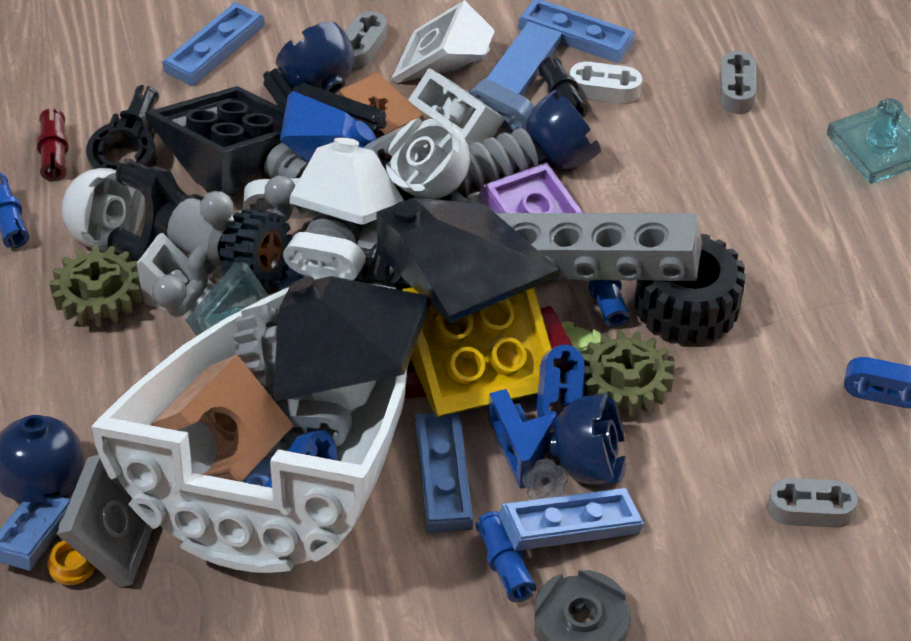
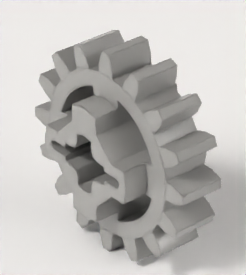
M270 304L242 310V318L236 319L235 322L239 332L233 333V338L235 339L234 346L237 349L234 354L240 357L273 400L277 402L273 395L279 311L277 308L271 309Z

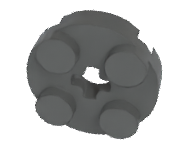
M578 570V576H568L563 578V573L554 576L542 586L535 600V636L538 641H625L629 633L631 621L630 609L625 601L626 595L621 586L613 579L595 571ZM584 609L591 612V621L587 623L575 621L574 617L570 614L572 611L580 614Z

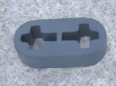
M487 79L481 80L468 92L505 117L500 128L510 133L519 128L526 130L527 119L534 105L525 97Z

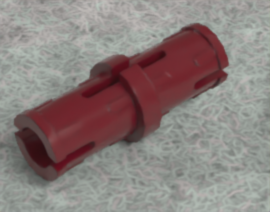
M53 108L54 120H50L49 109L42 111L40 114L41 134L37 138V150L41 154V176L45 180L52 181V169H56V181H59L66 176L65 154L68 152L69 146L68 138L64 134V113Z

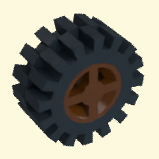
M242 209L241 213L236 212L233 215L234 221H228L225 226L229 233L222 234L221 241L226 242L225 248H220V256H224L226 259L221 262V267L223 270H228L225 276L227 279L232 280L234 284L262 289L273 288L276 286V281H281L284 278L281 270H288L289 268L283 257V252L293 238L292 235L286 234L291 228L289 223L284 222L285 218L282 215H278V213Z

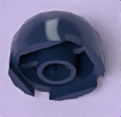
M333 21L322 22L302 31L305 38L296 45L290 40L283 46L277 55L275 63L283 77L293 88L301 83H306L332 93H337L345 86V80L350 75L355 62L354 51L348 36L337 23Z
M553 90L532 109L527 119L526 131L535 146L538 164L546 161L555 169L573 170L588 163L601 153L598 141L596 140L590 144L586 137L587 133L591 130L587 122L564 95L558 99V91Z
M608 393L584 396L569 403L564 407L556 420L555 432L549 433L548 444L551 457L559 459L562 468L573 480L584 484L605 485L621 483L625 475L626 455L617 458L618 442L625 441L624 431L616 402L613 397L607 398Z
M29 415L10 423L0 432V493L19 502L39 503L45 502L44 494L59 491L60 497L71 493L76 488L85 465L79 437L65 422L50 416Z

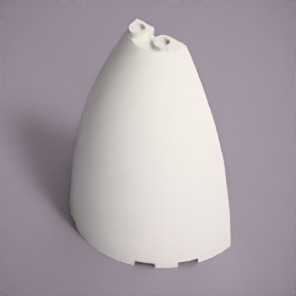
M289 287L242 310L270 304L271 309L277 308L279 311V307ZM241 311L182 345L134 384L91 427L99 457L111 480L116 477L132 498L128 505L151 528L155 529L160 525L173 536L183 541L179 546L181 549L223 567L257 573L286 572L292 570L295 564L304 563L309 560L317 562L326 557L339 546L341 541L354 527L384 465L403 407L407 369L404 375L377 380L366 403L357 407L351 413L353 423L343 444L336 446L337 461L289 452L288 450L292 444L279 441L265 456L271 458L272 488L202 475V473L210 469L216 456L215 438L210 429L201 421L179 430L152 426L151 423L206 367L235 355L234 352L237 349L234 346L235 339L233 338V333L239 332L235 322L236 319L242 318ZM312 394L288 398L314 401Z

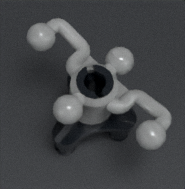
M124 159L126 165L120 162L116 169V180L124 186L127 185L141 191L145 197V223L141 236L128 232L122 227L115 228L108 237V248L114 246L116 254L127 251L130 253L132 261H139L157 235L163 233L180 251L190 255L188 269L191 281L185 286L184 282L175 275H164L158 278L152 288V296L159 306L166 308L167 312L173 317L185 315L206 289L208 275L216 267H220L219 276L226 286L238 289L243 287L244 285L234 284L232 280L227 279L225 274L228 270H223L221 267V262L226 259L224 256H220V248H225L226 242L221 241L222 234L229 233L225 226L228 221H234V204L230 197L218 191H212L204 197L198 194L188 195L181 190L173 174L166 169L158 166L149 168L136 163L132 159ZM275 176L267 182L264 196L268 203L276 208L273 213L282 215L285 218L284 222H287L293 211V204H290V195L295 188V184L286 176Z

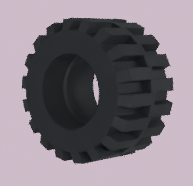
M701 234L702 247L696 281L637 280L635 308L638 309L637 315L640 321H647L646 328L652 333L660 332V338L667 341L670 338L677 339V344L687 345V341H694L696 345L705 344L707 338L715 341L721 338L722 332L728 333L733 328V324L737 322L740 313L746 274H744L745 266L743 261L738 260L739 254L734 249H726L727 243L720 239L716 241L711 240V235Z

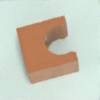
M238 355L206 367L151 423L152 426L179 430L201 421L210 429L215 438L217 449L213 464L202 475L242 482L293 427V423Z

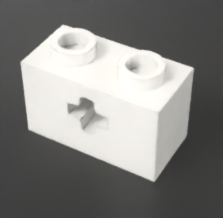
M428 68L408 99L410 103L430 117H432L431 115H439L448 119L457 127L468 143L479 142L482 144L484 139L494 137L505 120V117L430 68Z

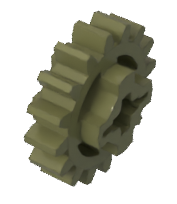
M93 245L91 253L88 254L78 249L76 250V259L72 260L71 258L64 257L62 258L63 268L53 269L54 280L50 281L49 285L56 310H63L66 320L72 319L77 315L79 325L84 326L89 319H94L97 327L102 326L103 318L109 317L114 323L119 322V312L132 314V303H141L142 301L137 269L138 261H131L130 253L127 251L117 256L114 246H110L106 252H100L98 245Z
M618 330L616 339L612 340L606 334H602L600 345L590 342L587 347V354H582L585 365L584 396L608 393L607 398L613 397L619 412L621 409H627L629 415L635 417L637 408L642 407L647 413L653 412L654 402L663 405L666 402L667 392H672L674 361L667 360L669 352L667 348L655 349L657 339L651 338L646 342L641 341L640 332L636 331L632 338H626L624 332Z

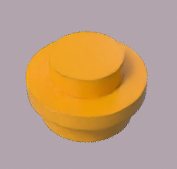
M64 540L54 546L47 561L50 576L53 580L63 585L82 583L95 570V566Z

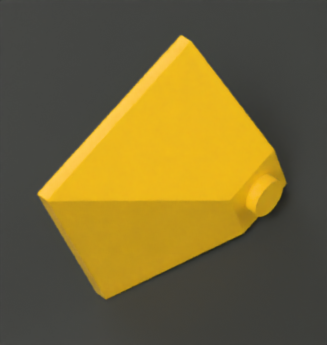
M413 287L403 289V291L418 293ZM534 288L451 323L430 305L410 359L436 418L489 406L490 393L507 389L512 400L538 394L541 360L546 352L551 350ZM553 361V367H557L555 361Z

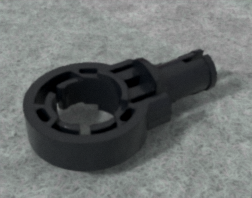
M144 85L137 86L128 110L120 112L121 118H119L118 114L114 113L109 124L99 128L90 137L86 147V155L91 170L98 168L116 170L120 163L105 159L106 153L114 147L116 149L122 147L135 148L138 150L134 156L136 163L149 168L155 166L157 152L153 139L156 132L146 120V112L154 110L160 98L159 93L154 88L147 86L144 95H142ZM98 154H99V159H100L101 165L96 161V158H97V155H98Z

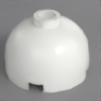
M431 115L434 119L422 121L420 118L410 121L397 133L388 150L392 159L390 162L391 168L386 165V169L392 182L417 198L439 199L449 195L460 186L469 169L470 155L468 143L457 127L448 119L439 115Z
M108 168L88 170L80 174L66 189L62 201V218L68 232L77 242L90 248L93 245H98L100 251L103 252L107 251L108 237L115 228L122 227L128 232L136 234L143 217L144 198L141 191L118 183L115 175L116 170Z

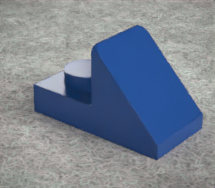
M507 389L492 392L489 395V423L519 488L527 487L549 451L548 437L549 433L555 432L556 415L550 414L526 421L521 405L513 404Z

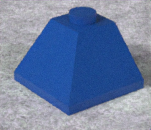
M292 91L287 97L280 141L307 162L310 161L318 147L333 143L335 138L354 139L359 142V147L362 148L376 140V135L373 134L367 124L362 121H356L344 111L295 91Z

